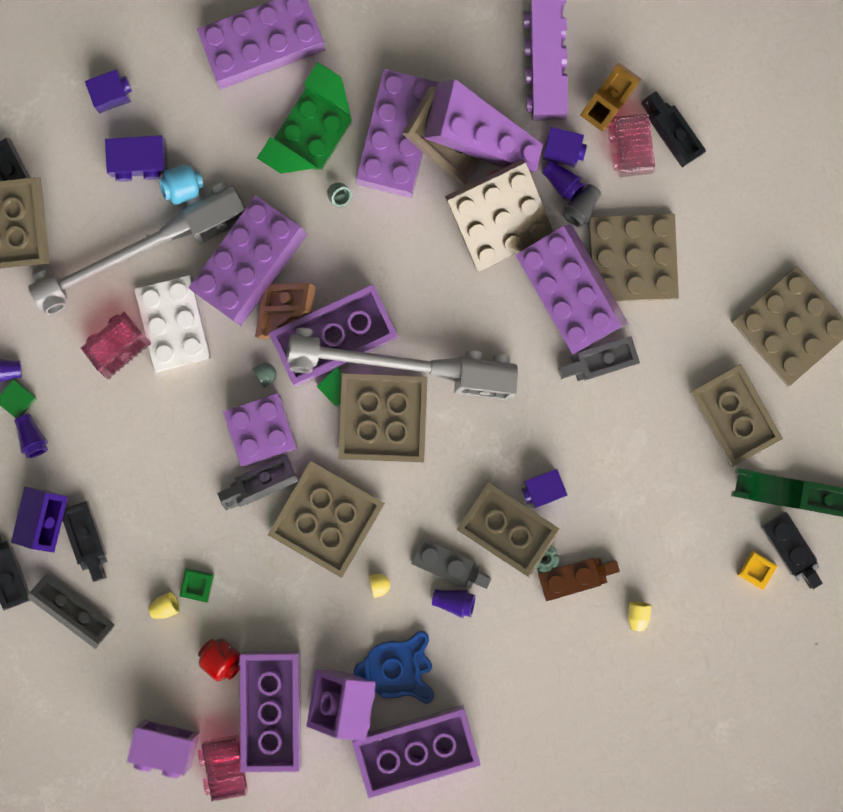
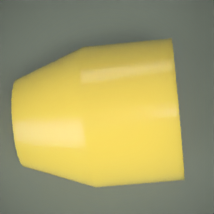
M168 592L157 597L148 606V610L153 619H163L179 613L180 606L176 596L172 592Z
M640 601L629 602L627 618L630 629L636 631H644L651 617V604Z

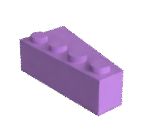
M530 0L528 11L523 13L524 28H529V39L524 40L525 56H530V67H525L526 84H531V95H526L527 112H532V120H564L568 115L567 74H565V69L567 68V48L564 45L567 18L563 17L566 0Z
M456 79L437 83L424 134L425 139L502 168L523 159L530 172L537 171L543 147L542 143Z

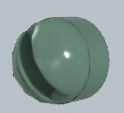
M341 182L333 183L327 190L329 201L336 207L346 206L352 198V191Z
M262 363L252 368L264 388L272 384L276 378V370L269 363Z

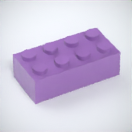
M273 0L197 28L220 90L326 51L308 0Z
M387 69L383 70L356 177L357 185L409 198L413 197L423 152L408 140L402 132L428 88L437 86L438 82Z
M255 195L188 288L235 323L242 326L261 300L269 285L277 278L307 234L298 224Z
M572 224L560 227L516 254L517 259L572 354L585 349L628 324L627 319Z
M374 284L269 333L289 378L295 387L348 363L318 358L316 367L313 366V372L299 373L291 371L289 369L290 363H286L289 335L296 334V329L298 328L313 330V337L320 338V347L365 353L374 351L398 339V335Z
M244 651L240 654L241 772H299L301 769V651Z
M464 705L368 732L366 741L352 740L368 798L480 766L479 756Z

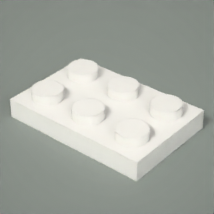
M190 275L135 289L155 372L211 359L196 295L188 288L192 283Z

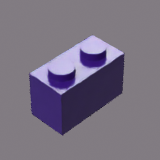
M162 135L105 139L106 170L110 177L115 178V181H131L132 176H143L145 180H156L161 178L160 175H163V172L168 169L166 140Z
M24 486L11 543L33 550L54 553L68 497L47 490Z

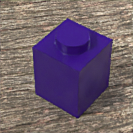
M117 69L85 81L93 106L99 114L131 102L128 93L132 92L127 76L122 77Z
M551 127L542 160L576 167L578 160L583 161L587 144L582 143L584 135Z
M558 469L525 480L524 484L526 487L521 488L527 505L532 503L534 508L568 496Z

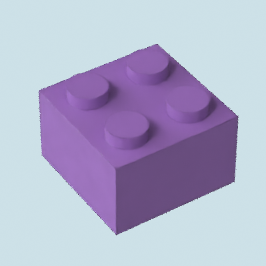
M277 393L223 411L241 466L245 467L298 449L280 394Z
M316 669L306 727L336 739L366 741L367 732L370 728V714L372 702L375 698L376 682L347 672Z
M143 720L134 729L127 762L134 764L133 768L137 770L151 771V768L162 770V775L179 778V775L184 776L192 767L200 733Z

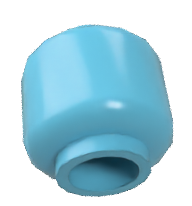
M188 164L166 169L163 172V177L159 178L160 189L164 199H169L174 205L198 197L199 189L203 188L200 172H194L193 168Z

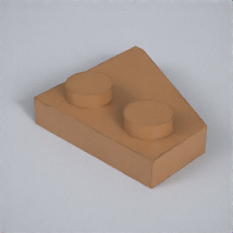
M311 283L270 284L261 299L255 337L266 340L270 338V332L312 313L316 286Z

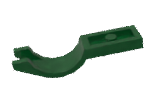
M741 468L735 469V474H738L735 491L731 492L732 497L843 517V488L778 477Z

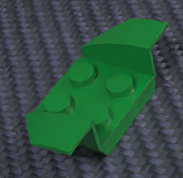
M319 62L316 63L304 82L305 90L274 139L272 137L268 139L257 157L258 160L280 174L310 169L323 170L352 124L342 77Z

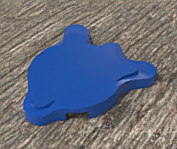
M418 631L405 641L391 640L376 645L364 661L355 666L354 675L376 682L375 692L382 697L399 698L412 696L423 703H430L434 699V691L421 679L422 674L432 670V663L424 653L429 643L428 634L425 631Z

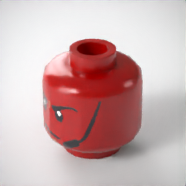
M223 638L217 640L210 639L198 653L200 657L199 667L217 682L226 678L231 680L240 671V666L238 665L240 653Z

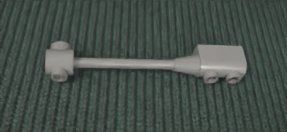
M226 183L215 185L211 189L212 196L202 200L199 195L185 202L187 208L183 209L179 215L160 228V231L62 279H59L55 273L50 275L46 270L36 273L32 277L34 283L28 285L33 300L41 311L44 310L46 315L58 313L66 307L65 299L68 298L66 289L155 245L192 234L198 243L201 244L231 229L245 210L233 185L228 187Z
M307 328L296 329V334H290L288 339L286 363H290L289 369L294 372H313V366L316 367L318 358L428 372L431 375L454 381V393L502 400H510L517 394L518 367L517 364L510 363V357L507 355H494L493 361L482 359L481 352L467 351L465 352V357L460 356L453 359L426 361L320 347V338L313 337L314 331Z

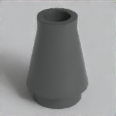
M588 184L584 190L564 206L563 217L576 227L587 224L597 200L601 196V191L594 185Z

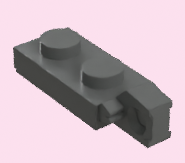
M632 336L578 352L570 357L572 364L559 367L558 371L561 379L576 375L577 381H586L637 365L640 361Z
M284 455L235 477V482L231 484L230 488L217 494L225 510H229L257 501L298 482V479L288 456Z
M425 538L422 539L411 563L468 589H471L473 583L487 589L491 581L490 577L478 572L481 565L476 564L474 560Z

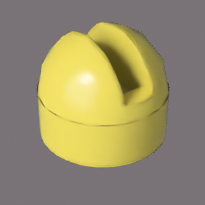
M380 573L368 576L374 598L383 596L388 592L390 580L387 576Z

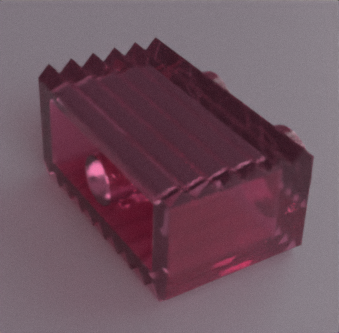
M643 113L614 117L612 125L608 126L609 142H615L616 153L612 154L613 170H618L619 177L621 178L653 173L656 165L649 114Z
M123 311L120 315L118 314L110 318L108 325L100 332L90 335L80 349L98 372L105 378L111 379L112 375H115L121 368H124L125 364H128L134 357H137L138 353H142V350L150 346L151 341L136 322Z
M238 735L204 741L201 744L202 749H198L200 766L206 767L207 777L203 778L205 794L211 796L212 802L246 796L248 787L245 772H241V751Z

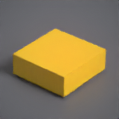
M751 551L737 575L759 589L764 590L778 566L758 553Z

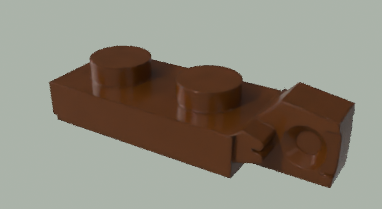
M590 558L558 567L551 571L538 573L547 602L608 583L606 576L618 573L620 569L616 560L602 564L601 558Z

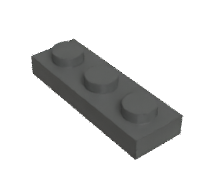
M48 574L28 594L27 598L94 649L102 643L115 626V624Z

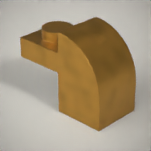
M618 63L601 88L591 98L580 116L603 132L624 106L642 79L621 63Z

